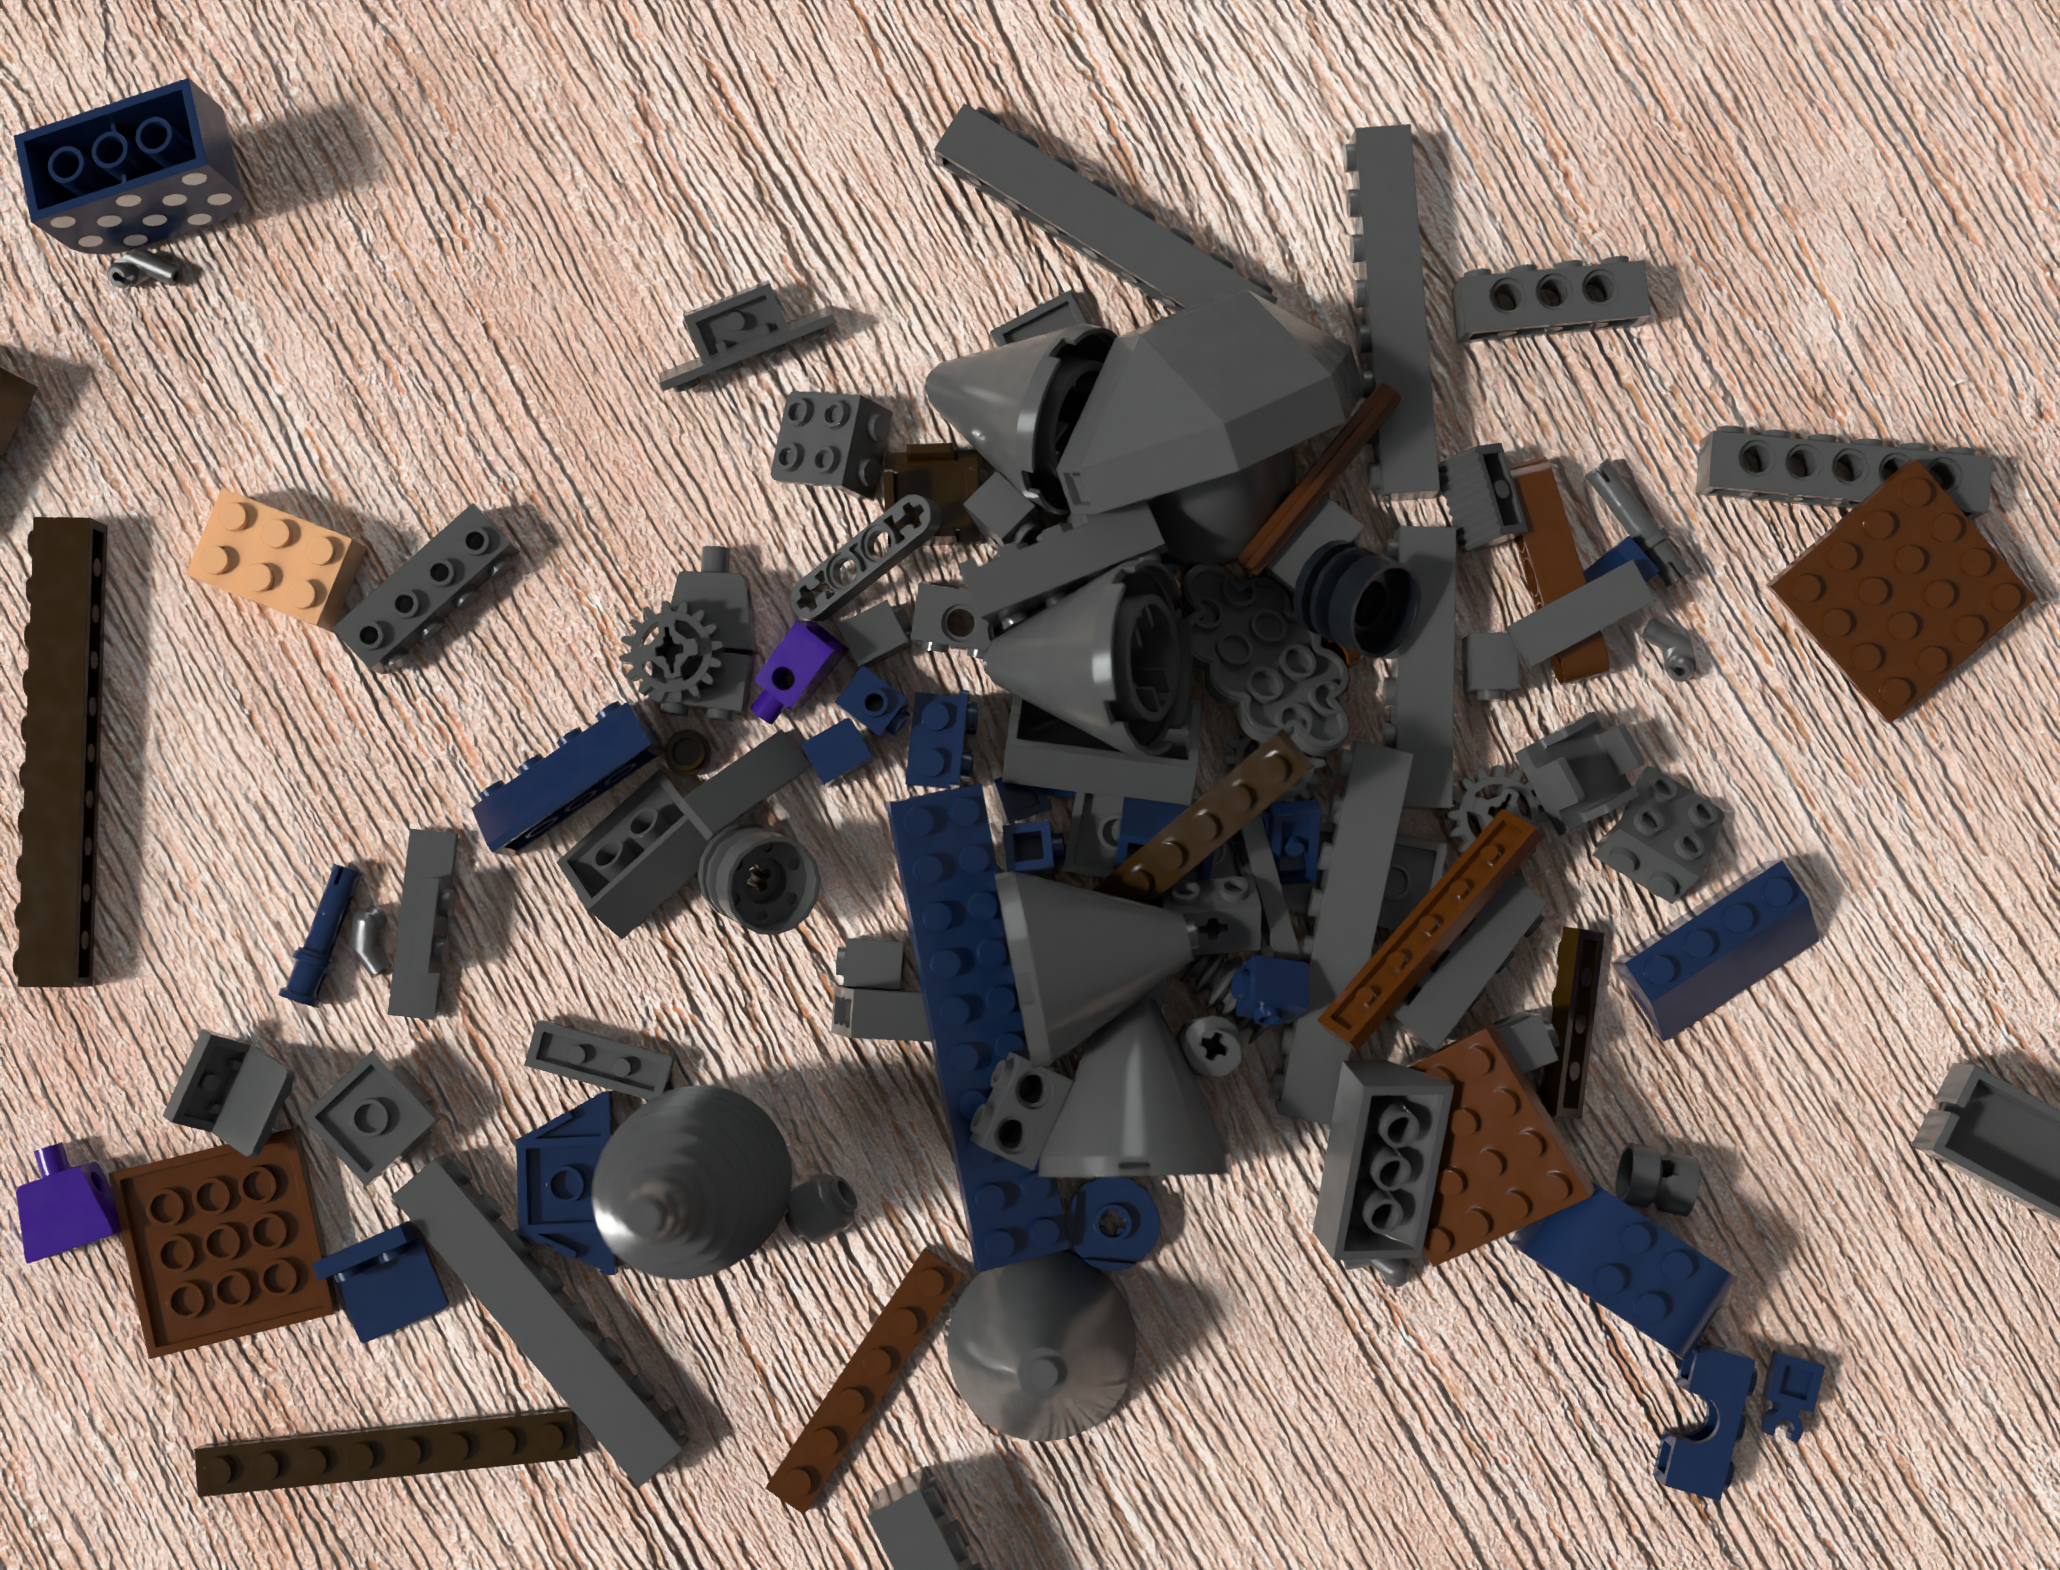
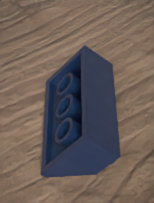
M619 701L611 703L596 714L595 717L598 722L588 729L582 731L578 727L571 730L556 742L560 748L545 758L542 754L533 756L518 767L520 775L507 784L500 780L479 794L482 801L471 809L484 840L492 853L515 855L664 753L665 748L635 705L628 701L623 705Z
M1782 860L1766 861L1612 961L1611 964L1662 1041H1666L1820 939L1809 900Z

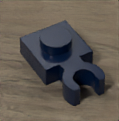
M1003 776L990 781L1005 825L1051 810L1052 807L1048 798L1050 795L1064 799L1076 794L1075 791L1002 782Z
M1773 1350L1762 1396L1767 1400L1774 1401V1406L1766 1411L1762 1417L1761 1429L1763 1432L1773 1436L1776 1424L1781 1420H1787L1786 1438L1796 1443L1800 1440L1803 1433V1425L1798 1417L1800 1409L1814 1412L1825 1369L1823 1364Z

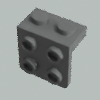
M791 392L787 396L771 468V477L781 483L833 487L857 499L874 501L877 484L881 477V465L886 441L891 430L890 422L893 412L862 395Z
M1647 767L1640 773L1635 784L1640 795L1628 801L1621 819L1597 843L1592 856L1645 887L1654 895L1673 904L1701 878L1725 816L1722 809L1657 769Z
M202 1028L162 1116L171 1123L212 1132L244 1156L257 1158L264 1145L270 1139L275 1120L284 1101L291 1092L295 1077L294 1070L249 1041Z

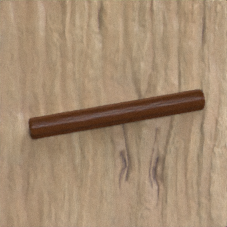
M1382 382L1374 389L1239 554L1237 561L1246 571L1256 576L1263 571L1401 401V396L1392 386Z

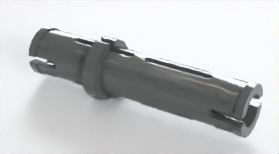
M1607 459L1599 465L1598 469L1608 482L1604 480L1596 468L1584 477L1601 496L1630 537L1660 570L1658 575L1668 588L1679 580L1668 564L1671 565L1680 579L1692 571L1690 566H1687L1666 538L1670 535L1664 527L1660 530L1611 464V460Z

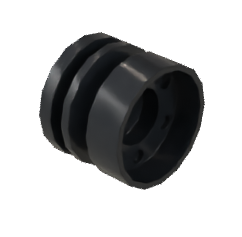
M1346 540L1329 541L1315 550L1303 565L1296 581L1293 596L1295 617L1302 628L1370 659L1384 657L1400 646L1409 635L1417 619L1421 602L1420 581L1412 568L1381 554H1375Z

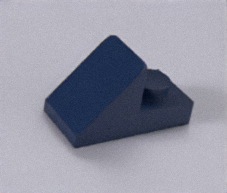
M1318 799L1271 803L1270 812L1263 814V823L1280 884L1316 882L1321 821Z

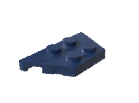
M612 1090L597 1094L593 1098L516 1139L519 1235L535 1243L548 1245L554 1248L557 1253L573 1260L576 1258L601 1269L600 1272L606 1275H616L618 1273V1256L604 1240L595 1220L592 1188L601 1153L614 1134Z

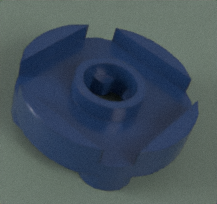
M1127 1176L1095 1177L1081 1184L1077 1192L1070 1199L1066 1210L1065 1226L1067 1237L1072 1247L1090 1266L1104 1271H1122L1136 1265V1262L1142 1260L1153 1249L1159 1236L1160 1217L1148 1190L1134 1179ZM1110 1209L1118 1210V1216L1126 1219L1125 1227H1118L1116 1235H1108L1106 1227L1099 1225V1218L1107 1216Z

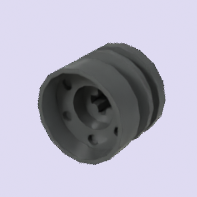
M740 823L725 828L709 841L700 858L697 877L702 896L714 911L757 934L778 935L796 928L810 915L818 900L821 881L817 862L804 845L762 825Z

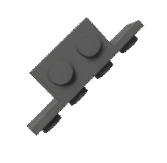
M767 280L684 313L683 317L700 357L659 373V383L663 391L671 388L676 393L686 391L700 383L699 377L716 371L718 375H725L743 366L742 360L759 354L760 358L774 356L786 349L784 343L801 336L803 341L819 338L829 332L827 326L836 323L829 306L786 323L771 284Z
M410 829L387 1015L436 1020L442 967L448 960L450 940L449 937H446L448 918L452 917L455 908V891L452 890L459 835L457 833Z

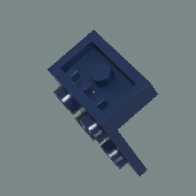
M959 690V696L915 692L905 785L947 790L962 787V781H971L974 754L973 750L966 749L967 734L976 735L979 707L978 703L971 702L969 690Z
M411 1220L311 1263L318 1281L333 1275L361 1343L374 1340L442 1310L449 1305V1299L421 1232Z

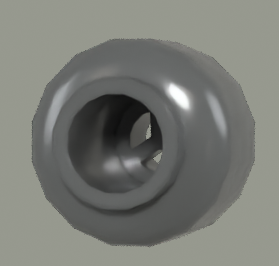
M828 1173L815 1175L794 1188L790 1193L787 1203L788 1212L785 1214V1221L789 1230L796 1237L801 1238L803 1236L807 1241L814 1244L826 1242L852 1225L855 1217L854 1210L857 1208L855 1193L848 1182L840 1176L834 1177Z

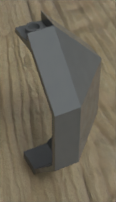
M1249 290L1216 295L1115 338L1056 468L1071 513L1098 514L1238 472L1346 422L1364 393L1352 348Z

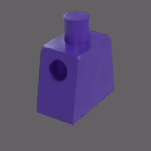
M796 621L756 675L754 681L764 690L750 709L762 720L772 725L786 707L789 709L802 708L846 655L849 648L815 621ZM789 669L793 672L795 677L793 686H791L787 681V672Z
M63 1142L34 1151L41 1179L23 1184L16 1189L26 1264L121 1232L112 1188L96 1161L71 1168Z

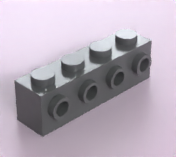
M472 503L333 627V630L369 670L379 674H383L386 671L389 673L394 672L410 658L408 651L421 639L426 642L435 637L444 628L445 622L443 620L456 608L460 611L471 605L480 595L478 589L491 577L498 579L508 572L515 563L512 558L520 551L488 515Z

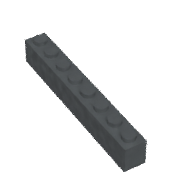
M964 103L934 148L937 165L1174 313L1216 295L1241 290H1249L1276 305L1278 298L1272 295L1273 290L1265 282L1256 277L1250 276L1246 279L1232 270L1234 268L1233 264L1222 255L1211 252L1209 255L1193 246L1195 244L1194 240L1185 232L1177 228H1171L1169 231L1155 222L1156 218L1149 210L1135 203L1132 206L1127 205L1116 198L1117 193L1109 185L1097 179L1090 182L1077 173V167L1069 160L1059 155H1055L1052 158L1038 149L1039 145L1032 137L1021 131H1016L1015 134L999 125L1000 120L992 112L983 107H977L975 110Z
M1411 124L1355 128L1349 144H1344L1343 168L1345 173L1351 172L1353 189L1347 190L1346 209L1348 218L1355 217L1356 234L1350 236V258L1352 263L1358 262L1360 280H1354L1353 298L1355 308H1362L1363 325H1358L1357 327L1358 352L1366 353L1367 370L1361 371L1360 375L1364 388L1362 398H1368L1382 382L1392 386L1401 396L1400 403L1366 443L1373 444L1374 462H1368V485L1370 490L1376 489L1377 502L1432 499L1440 491Z
M1352 740L1350 750L1343 748L1341 751L1337 776L1344 778L1340 796H1332L1327 815V823L1334 824L1330 843L1322 842L1317 863V869L1324 870L1320 889H1312L1307 914L1314 917L1310 935H1302L1299 946V962L1308 963L1309 1009L1293 1020L1291 1027L1283 1026L1278 1053L1285 1054L1282 1071H1274L1270 1083L1269 1099L1275 1100L1274 1105L1278 1115L1327 1125L1332 1123L1342 1061H1348L1351 1048L1324 1030L1317 1019L1370 960L1414 755L1407 750Z
M446 1154L433 1159L391 1196L392 1199L637 1487L640 1488L684 1449L689 1441L688 1437L684 1434L687 1432L686 1425L673 1410L668 1409L665 1412L653 1398L656 1395V1391L645 1376L640 1373L634 1375L624 1364L623 1360L626 1357L619 1345L610 1337L603 1339L592 1326L595 1320L590 1311L581 1302L575 1301L572 1303L561 1290L564 1287V1283L560 1276L550 1266L545 1265L542 1267L531 1254L534 1249L530 1241L520 1236L519 1230L514 1229L511 1231L500 1218L503 1215V1211L497 1202L486 1193L483 1195L479 1194L469 1182L472 1179V1175L468 1168L455 1157L450 1160Z

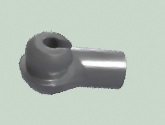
M140 249L117 259L109 266L107 276L111 284L118 288L134 287L151 278L173 287L180 281L183 269L179 264L150 251Z
M375 905L370 906L366 911L360 909L354 915L350 938L351 949L371 978L379 976L392 966L376 943L377 930L383 929L388 920L382 908Z
M1407 1258L1343 1260L1346 1270L1367 1266L1374 1267L1384 1276L1386 1284L1392 1287H1401L1409 1280L1411 1268Z

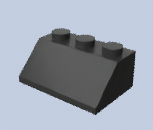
M661 769L655 772L556 862L586 908L621 940L633 929L640 926L655 909L670 896L674 895L699 870L700 858L710 841L703 837L678 807V802L685 795Z

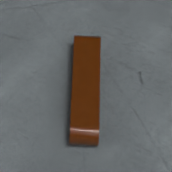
M1545 456L1509 466L1528 529V533L1515 537L1514 541L1535 611L1587 584L1551 465ZM1601 630L1550 657L1555 676L1562 686L1607 674L1610 668L1608 653Z

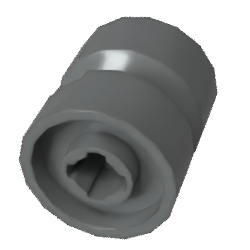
M1628 1143L1618 1165L1615 1188L1616 1197L1628 1205L1648 1208L1654 1203L1657 1211L1687 1217L1691 1213L1698 1195L1700 1162L1697 1157L1668 1151L1661 1157L1657 1148Z

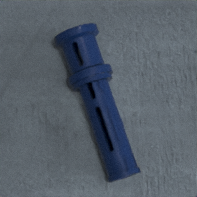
M334 863L304 946H298V949L294 950L292 957L296 960L286 987L280 988L278 993L281 997L315 1008H319L322 1002L318 996L327 972L334 970L336 963H334L335 958L331 957L360 877L362 878L363 875L361 872Z

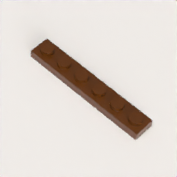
M1502 809L1317 1019L1323 1029L1357 1052L1543 839L1538 828Z
M924 1247L767 1483L765 1489L805 1515L963 1277V1272Z

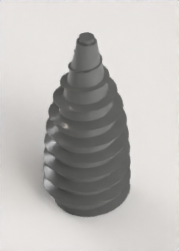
M709 1085L686 1086L669 1090L652 1098L632 1113L617 1128L601 1153L592 1188L595 1220L601 1235L610 1249L624 1263L639 1272L656 1278L671 1280H692L710 1276L730 1268L748 1257L774 1233L785 1214L790 1198L792 1184L790 1156L785 1140L774 1121L762 1108L745 1096L728 1089Z

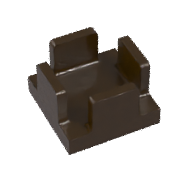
M953 443L908 444L907 452L885 453V512L908 495L926 497L935 501L942 513V522L935 535L921 546L981 544L980 531L963 505L979 489L977 450H954ZM918 508L914 510L916 519L911 524L916 526L922 524L919 516L924 510ZM895 524L900 530L904 528V526ZM888 535V546L891 547V538Z

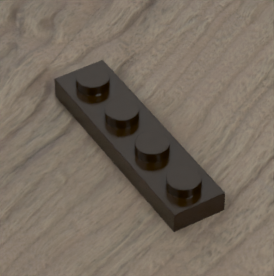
M1563 927L1562 940L1557 950L1559 960L1557 981L1551 998L1553 1006L1551 1023L1559 1039V1046L1554 1049L1559 1060L1546 1064L1545 1077L1540 1087L1541 1102L1550 1116L1582 1119L1605 933Z

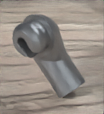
M1651 618L1645 626L1641 638L1661 648L1665 669L1672 680L1677 682L1689 680L1696 670V659L1690 638Z

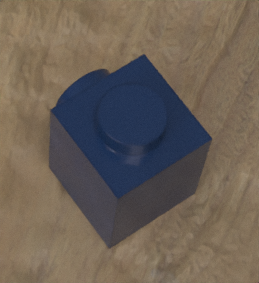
M862 665L834 702L840 709L881 740H883L888 732L895 736L911 715L905 710L910 704L909 700L864 665Z
M1050 820L1002 825L1007 872L1016 871L1032 876L1059 874L1058 861H1066L1063 833H1055L1054 826Z
M1254 955L1234 973L1232 978L1231 994L1236 999V1016L1254 1018L1256 1024L1266 1026L1291 1023L1309 1009L1308 963Z

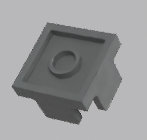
M1589 712L1514 753L1559 836L1613 811L1640 795L1636 787L1631 786L1626 773L1644 765L1645 760L1625 724L1620 723L1608 730L1602 731L1596 722L1598 718L1595 712Z
M372 1050L302 1116L307 1124L365 1186L371 1185L390 1167L401 1163L432 1133L430 1129L441 1119L428 1105L433 1100V1097L404 1066L393 1067L378 1050Z

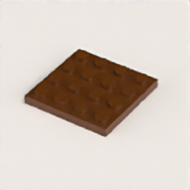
M1918 459L1908 460L1766 584L1767 588L1879 717L1889 724L2036 600L2035 596Z
M1492 1022L1404 1066L1450 1081L1454 1085L1423 1245V1251L1433 1267L1590 1198L1595 1191V1188Z
M299 1127L271 1133L270 1139L264 1145L257 1158L244 1156L229 1144L108 1173L148 1359L304 1322L340 1311L332 1276L318 1281L311 1263L327 1257Z

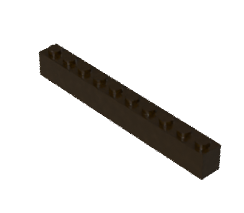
M33 517V530L29 532L27 539L28 552L32 557V575L26 582V597L30 603V622L25 626L24 642L29 650L28 669L25 670L22 679L23 691L27 696V715L23 717L21 722V736L26 743L25 762L22 763L19 771L20 785L24 789V806L19 812L17 822L18 831L22 836V855L19 856L16 863V876L21 883L20 902L17 904L14 913L15 925L19 930V949L16 950L13 957V972L18 977L17 987H93L108 526L92 518Z

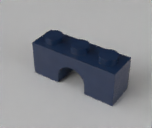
M1703 1341L1698 1342L1687 1361L1681 1359L1675 1383L1690 1393L1701 1395L1705 1400L1707 1412L1702 1425L1693 1432L1682 1434L1666 1429L1663 1430L1652 1475L1664 1486L1721 1501L1723 1489L1729 1488L1734 1475V1464L1731 1461L1735 1442L1741 1441L1745 1431L1746 1419L1742 1413L1746 1397L1753 1394L1757 1383V1370L1754 1368L1756 1360L1742 1352Z

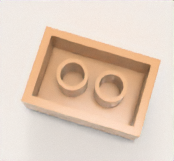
M221 488L186 575L333 633V627L336 625L367 547L352 538Z

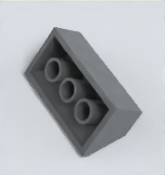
M1342 1061L1313 1225V1233L1333 1260L1421 1258L1454 1085L1450 1081L1389 1061Z

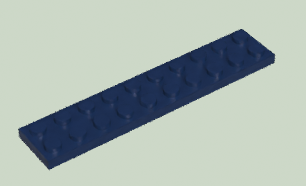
M976 783L885 802L974 1267L978 1272H984L1070 1249L1056 1177H1039L1038 1162L1033 1171L990 1152L970 1140L973 1134L971 1131L973 1116L979 1106L982 1104L986 1105L994 1088L991 1086V1078L998 1063L1001 1060H1006L1009 1052L1031 1061L995 875L999 874L982 784ZM1034 1075L1026 1076L1019 1085L1021 1098L1028 1097L1033 1093L1036 1086ZM1014 1119L1006 1121L1000 1127V1142L1010 1140L1015 1134L1016 1124Z

